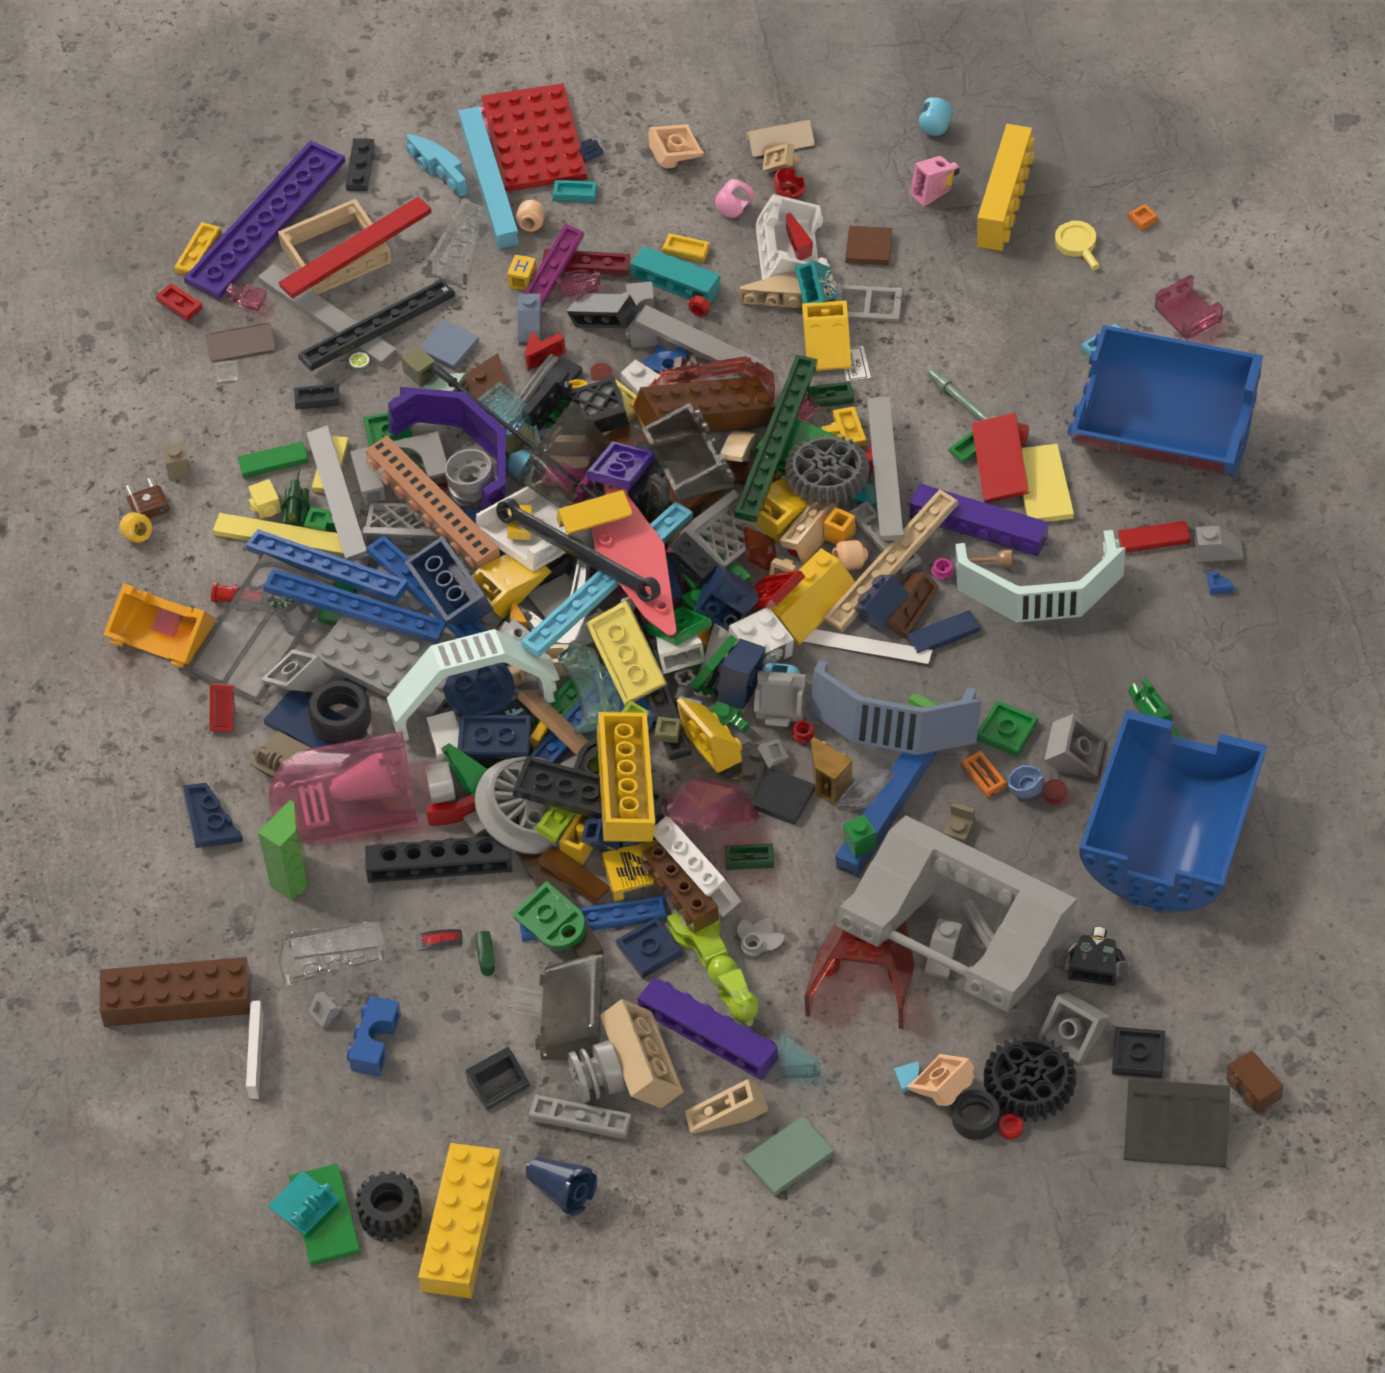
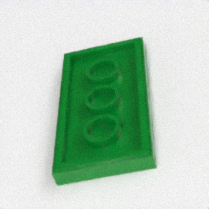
M338 1163L304 1171V1173L320 1185L329 1184L333 1189L331 1193L340 1199L306 1235L303 1234L310 1266L360 1254ZM300 1173L293 1174V1175H289L288 1177H289L290 1183H291Z

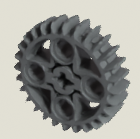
M817 434L816 439L808 437L807 442L800 441V446L795 445L793 451L789 452L785 467L786 481L790 491H794L796 497L801 496L802 501L809 499L810 505L813 502H817L818 506L821 503H826L828 507L830 503H835L838 506L839 501H843L846 504L847 498L854 500L855 494L860 495L861 489L866 487L869 479L868 457L865 455L864 449H860L859 444L853 445L852 439L845 441V436L839 439L836 434L833 437H828L825 434V437L820 438Z

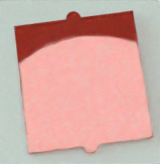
M745 527L743 532L747 561L759 566L761 569L764 568L770 571L771 562L777 558L775 540L762 534L761 531L757 532Z

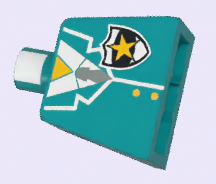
M811 261L795 267L803 304L825 302L837 297L836 282L833 279L829 266L817 261Z

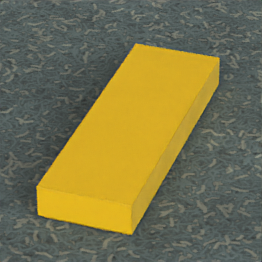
M201 222L174 267L175 273L186 276L216 243L222 233L221 227Z

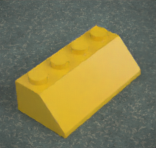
M820 549L799 569L806 577L777 606L769 607L793 637L794 643L800 645L824 622L823 617L855 583L841 561L823 549Z

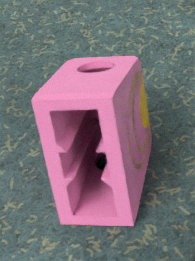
M941 156L915 163L910 195L923 207L950 191L953 176L958 175L960 172L958 165L954 162L950 164Z

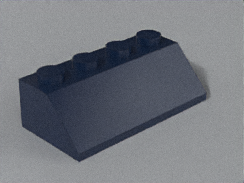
M443 536L405 561V564L447 624L475 623L494 610Z

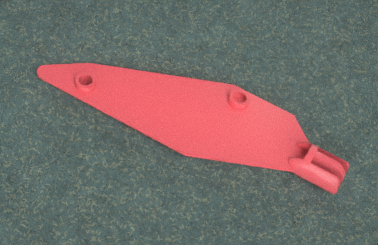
M604 484L605 495L621 490L624 491L632 510V515L592 527L594 549L644 578L653 577L658 581L661 587L660 596L650 602L642 601L634 590L621 583L619 584L644 618L666 635L672 636L676 633L664 543L630 499L628 490L614 486L609 488V485ZM646 586L647 593L652 596L650 587Z

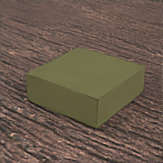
M658 717L654 740L678 743L682 719Z

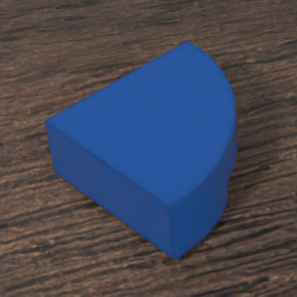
M1207 571L1210 595L1233 593L1234 587L1229 579L1220 576L1218 572Z

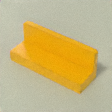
M621 490L558 509L556 520L559 527L564 526L566 533L572 534L630 517L632 510L624 491Z

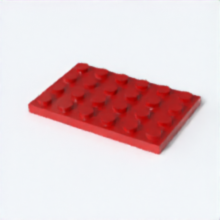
M564 83L481 95L491 144L505 192L553 185L555 180L579 181L587 179L583 156L578 150L580 144Z

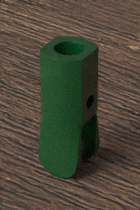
M479 931L475 933V942L480 971L485 976H491L495 972L490 931Z

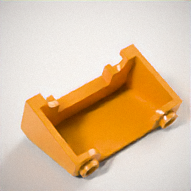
M123 583L103 635L111 638L110 643L116 646L123 647V644L144 650L171 660L170 664L183 669L184 665H189L214 628L217 618L203 610L182 606L151 595L148 592L136 590L134 586Z

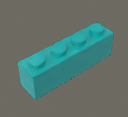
M643 246L631 262L633 279L641 282H652L654 287L689 300L692 297L701 296L712 303L721 290L719 274L682 261L674 256L666 255L655 249Z

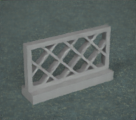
M732 490L692 520L679 533L681 536L686 532L723 567H726L766 535L755 522L737 519L733 516L732 510L735 512L738 505L735 500L740 497L735 490ZM722 520L728 521L729 526L724 525ZM735 524L741 526V530L736 529ZM712 527L718 529V534L713 532ZM748 529H750L754 533V535L749 534ZM725 532L729 533L731 538L726 537ZM701 535L707 537L708 542L705 541ZM738 537L743 538L744 543L739 542ZM715 540L719 541L721 546L715 545ZM728 545L733 546L734 551L729 550ZM717 553L723 554L724 561Z
M370 503L366 526L363 527L362 531L366 548L382 536H385L401 551L419 552L438 539L435 530L431 526L427 527L423 523L421 516L417 512L413 513L407 504ZM375 511H385L386 513L377 516ZM400 512H408V513H409V514H407V515H405V516H403V517H400V516L398 515V513H400ZM391 517L396 520L389 525L385 522V520ZM415 518L418 521L413 525L407 523L409 520Z

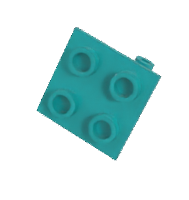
M302 1171L268 1205V1208L306 1235L340 1199L331 1193L333 1189L329 1184L320 1185Z

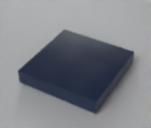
M657 917L615 940L617 947L642 979L683 956V950Z

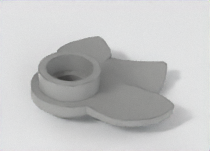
M769 917L754 925L742 919L737 927V935L741 939V951L750 957L758 956L763 951H774L785 940L784 934L774 933L773 923Z

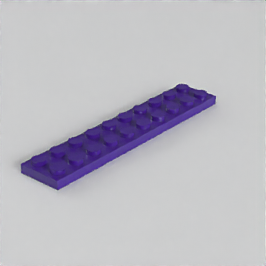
M310 140L184 277L185 284L220 300L279 235L278 231L285 229L346 162L345 156Z

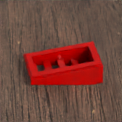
M787 213L785 228L796 259H806L812 256L813 241L791 213Z

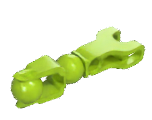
M678 913L667 916L668 928L674 940L679 946L694 950L705 967L709 979L717 985L720 999L728 1008L730 1015L745 1026H752L759 1010V1002L757 997L749 992L741 969L738 968L736 962L728 955V951L719 936L721 930L720 921L718 920L693 933L689 926L685 927L682 924Z

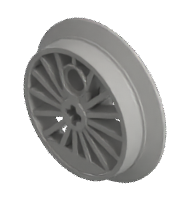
M526 757L511 758L493 765L481 777L475 793L477 815L486 831L502 845L526 854H544L552 846L560 849L559 840L567 828L555 844L535 831L536 826L551 806L512 796L513 788ZM501 776V777H502L503 779H505L507 782H505V781H503V780H501V779H498V778ZM494 787L502 791H494ZM496 800H498V801H508V802H505V803H502V804H497V801H496ZM516 808L507 817L503 813L504 811ZM517 816L519 817V825L512 822Z

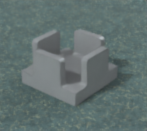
M759 671L754 700L756 718L765 719L766 725L788 727L790 722L802 721L804 718L806 674Z

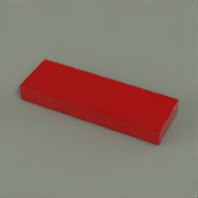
M1186 520L1118 530L1121 548L1125 547V553L1188 544L1191 541Z

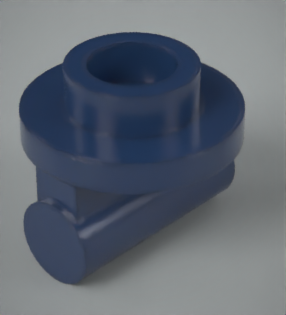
M592 138L580 143L581 148L578 149L582 153L584 162L604 154L598 141H593Z

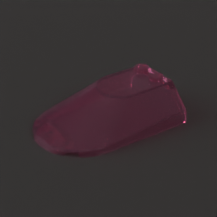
M403 731L307 749L292 755L280 765L270 783L269 804L273 816L290 800L293 801L301 838L307 841H324L417 825L418 819Z

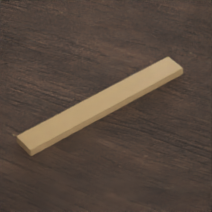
M939 489L903 529V540H893L823 617L824 622L843 633L859 615L853 608L858 603L857 600L860 595L870 589L872 581L879 575L894 576L958 506V500Z

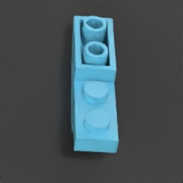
M412 134L406 136V150L411 157L414 156L422 170L425 169L430 176L437 173L439 178H443L447 182L449 189L455 191L459 197L467 194L462 164L452 153L439 144Z

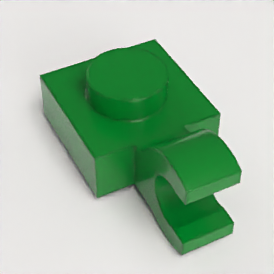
M310 507L304 522V528L328 531V528L337 533L330 510Z
M717 701L710 710L711 713L714 712L717 715L720 723L728 728L733 724L745 733L750 727L739 716L742 712L739 708Z

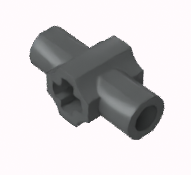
M698 664L676 672L674 677L675 692L672 698L674 705L677 706L679 696L686 698L695 696L694 687L691 686V682L697 675Z

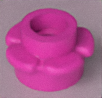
M945 558L936 560L931 568L932 574H935V578L940 580L950 578L954 574V567L951 561Z

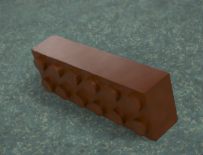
M758 376L640 387L633 405L634 410L651 438L764 427L769 425L776 407Z
M247 957L100 969V1014L104 1027L250 1014L251 971Z

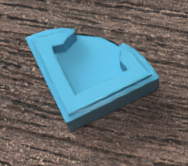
M918 1061L894 1068V1074L902 1093L909 1091L907 1086L919 1076Z

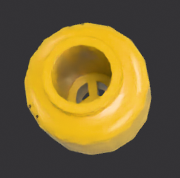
M136 512L128 513L120 521V533L128 541L144 542L152 533V523L143 514Z

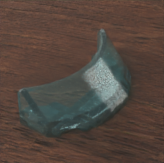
M574 642L557 656L558 661L573 681L580 699L581 718L578 726L574 729L576 735L597 730L599 712L619 713L620 699L617 688L607 667L600 664L597 653L591 647Z

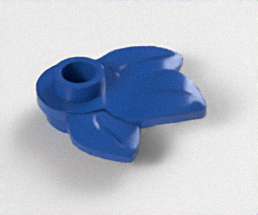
M657 345L654 349L653 357L643 358V363L651 370L659 372L661 376L671 378L673 377L674 359L683 357L686 361V351L679 346L671 352L663 346Z

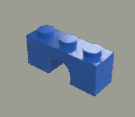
M370 996L368 1004L363 1005L361 1024L356 1026L354 1044L349 1046L347 1051V1061L350 1062L351 1071L374 1076L381 1075L387 1057L385 1043L375 1041L373 1038L382 1033L395 1034L401 1016L399 1001Z

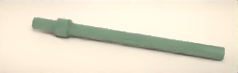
M933 368L928 371L927 375L937 383L938 388L943 392H948L980 421L990 418L954 387L953 382L949 378L943 377Z

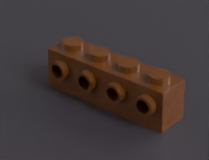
M660 843L642 851L643 862H641V867L644 873L653 878L656 889L660 893L663 892L665 894L668 905L672 910H677L679 918L685 927L689 926L692 932L696 933L719 920L718 906L711 896L705 895Z

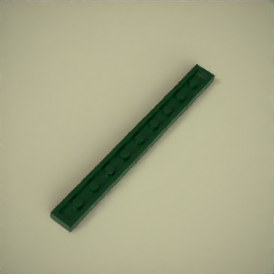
M800 355L795 356L736 507L735 518L757 523L816 371L818 359Z

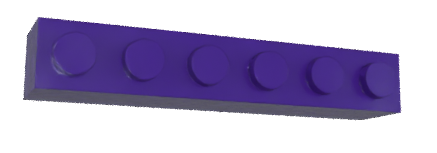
M921 483L918 485L910 501V518H914L938 492V488ZM944 491L958 500V506L939 525L940 528L950 529L960 534L979 538L982 541H989L1006 548L1019 550L1025 554L1039 556L1048 537L1047 521Z
M654 977L637 998L638 1006L652 1011L655 1021L761 1081L778 1060V1046L771 1039L762 1038L751 1028L737 1024L730 1016L721 1015L714 1011L710 1005L696 1001L689 993L680 992L665 980L661 981Z

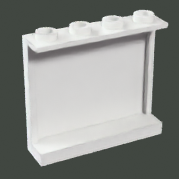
M541 478L505 498H512L519 505H532L531 515L567 534L564 526L559 527L556 520L558 509L566 506L543 491L544 479ZM499 502L476 514V525L499 549L531 571L541 568L566 553L531 533L530 540L507 539L508 523L502 522L496 513V507Z

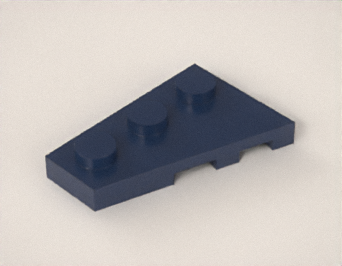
M207 782L183 785V795L195 848L243 842V835L239 830H236L230 816L226 815L221 808L219 800Z

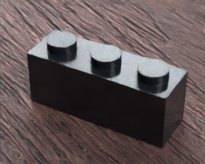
M578 293L566 312L575 327L627 329L639 309L630 294Z

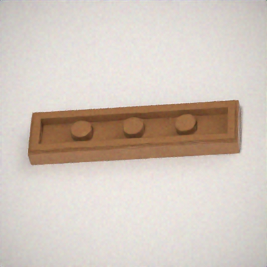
M521 690L517 698L565 745L578 755L580 749L589 741L537 691Z

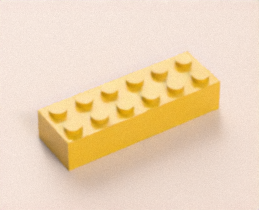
M1006 124L978 214L977 247L1003 251L1005 243H1009L1011 230L1009 229L1014 227L1016 218L1014 212L1019 211V196H1023L1025 190V183L1023 182L1028 180L1030 173L1028 166L1032 165L1035 153L1031 152V150L1034 148L1035 137H1032V128Z
M599 712L597 745L604 841L652 842L655 815L647 713Z
M450 1143L418 1276L421 1292L472 1299L502 1169L500 1149Z

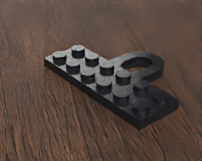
M597 740L586 743L580 749L573 768L527 756L513 788L512 796L595 819H602L600 775L592 773L588 769L590 761L594 760L598 755ZM653 790L656 823L665 799V793Z

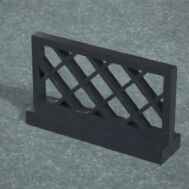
M613 376L571 389L564 397L560 395L558 401L548 409L543 419L537 422L536 427L543 444L544 437L586 435L589 438L630 425L615 377ZM613 385L609 395L600 392L602 387ZM588 391L593 394L588 401L579 398L581 392ZM596 396L605 399L601 406L592 403ZM567 399L570 401L566 408L558 405L562 400ZM610 401L619 404L617 407L606 408ZM576 403L584 404L580 413L572 410ZM588 407L597 410L594 414L585 415ZM554 410L562 412L558 420L550 417ZM567 415L576 417L575 420L563 422ZM546 422L554 424L553 427L542 430Z

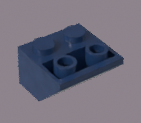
M718 564L703 583L695 611L710 618L712 622L729 632V626L744 619L760 598L754 586Z

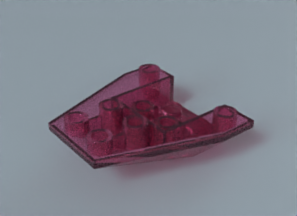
M700 776L689 779L667 793L663 802L667 817L674 818L675 823L687 825L688 822L697 824V828L702 830L737 825L750 826L757 822L760 817L741 786Z

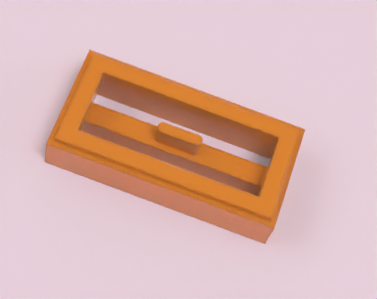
M982 751L961 761V767L987 799L991 797L992 793H999V789L1002 788L1004 790L1007 788V782ZM976 759H978L982 763L986 770L995 779L997 784H994V782L989 778L985 770L981 768V766L977 763Z

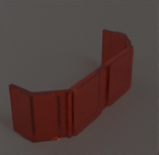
M747 356L713 361L707 365L694 364L665 369L659 373V378L657 380L655 378L650 386L667 385L748 372L752 376H758L760 381L767 385L768 394L773 402L775 397L773 372L759 362L754 363L751 361V357L747 358Z

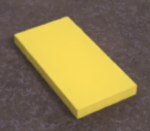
M1058 444L1022 448L1030 493L1022 495L1026 515L1047 522L1074 519Z
M624 601L586 622L624 705H627L630 700L635 702L667 684L628 601Z

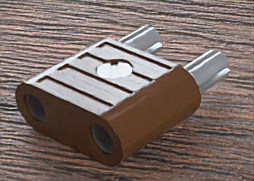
M153 477L146 480L149 488L135 492L131 484L129 487L128 485L125 487L128 494L127 501L132 512L143 514L150 519L169 511L170 506L161 487L157 486Z

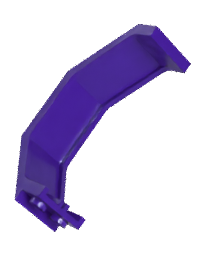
M400 387V396L394 397L388 403L389 433L395 437L416 423L461 428L497 462V479L482 489V510L505 499L506 429L465 392Z

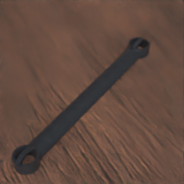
M512 498L505 499L497 504L496 513L502 522H513L634 590L639 599L644 602H650L660 596L661 587L655 578H644L522 510L517 501ZM505 508H510L511 516L508 515ZM646 586L650 587L652 596L647 593Z

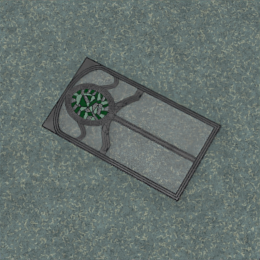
M263 553L186 668V672L209 683L233 684L235 695L256 705L260 704L271 685L263 683L261 679L290 651L297 648L322 610L264 592V584L271 570L276 569L336 588L332 583L266 553Z

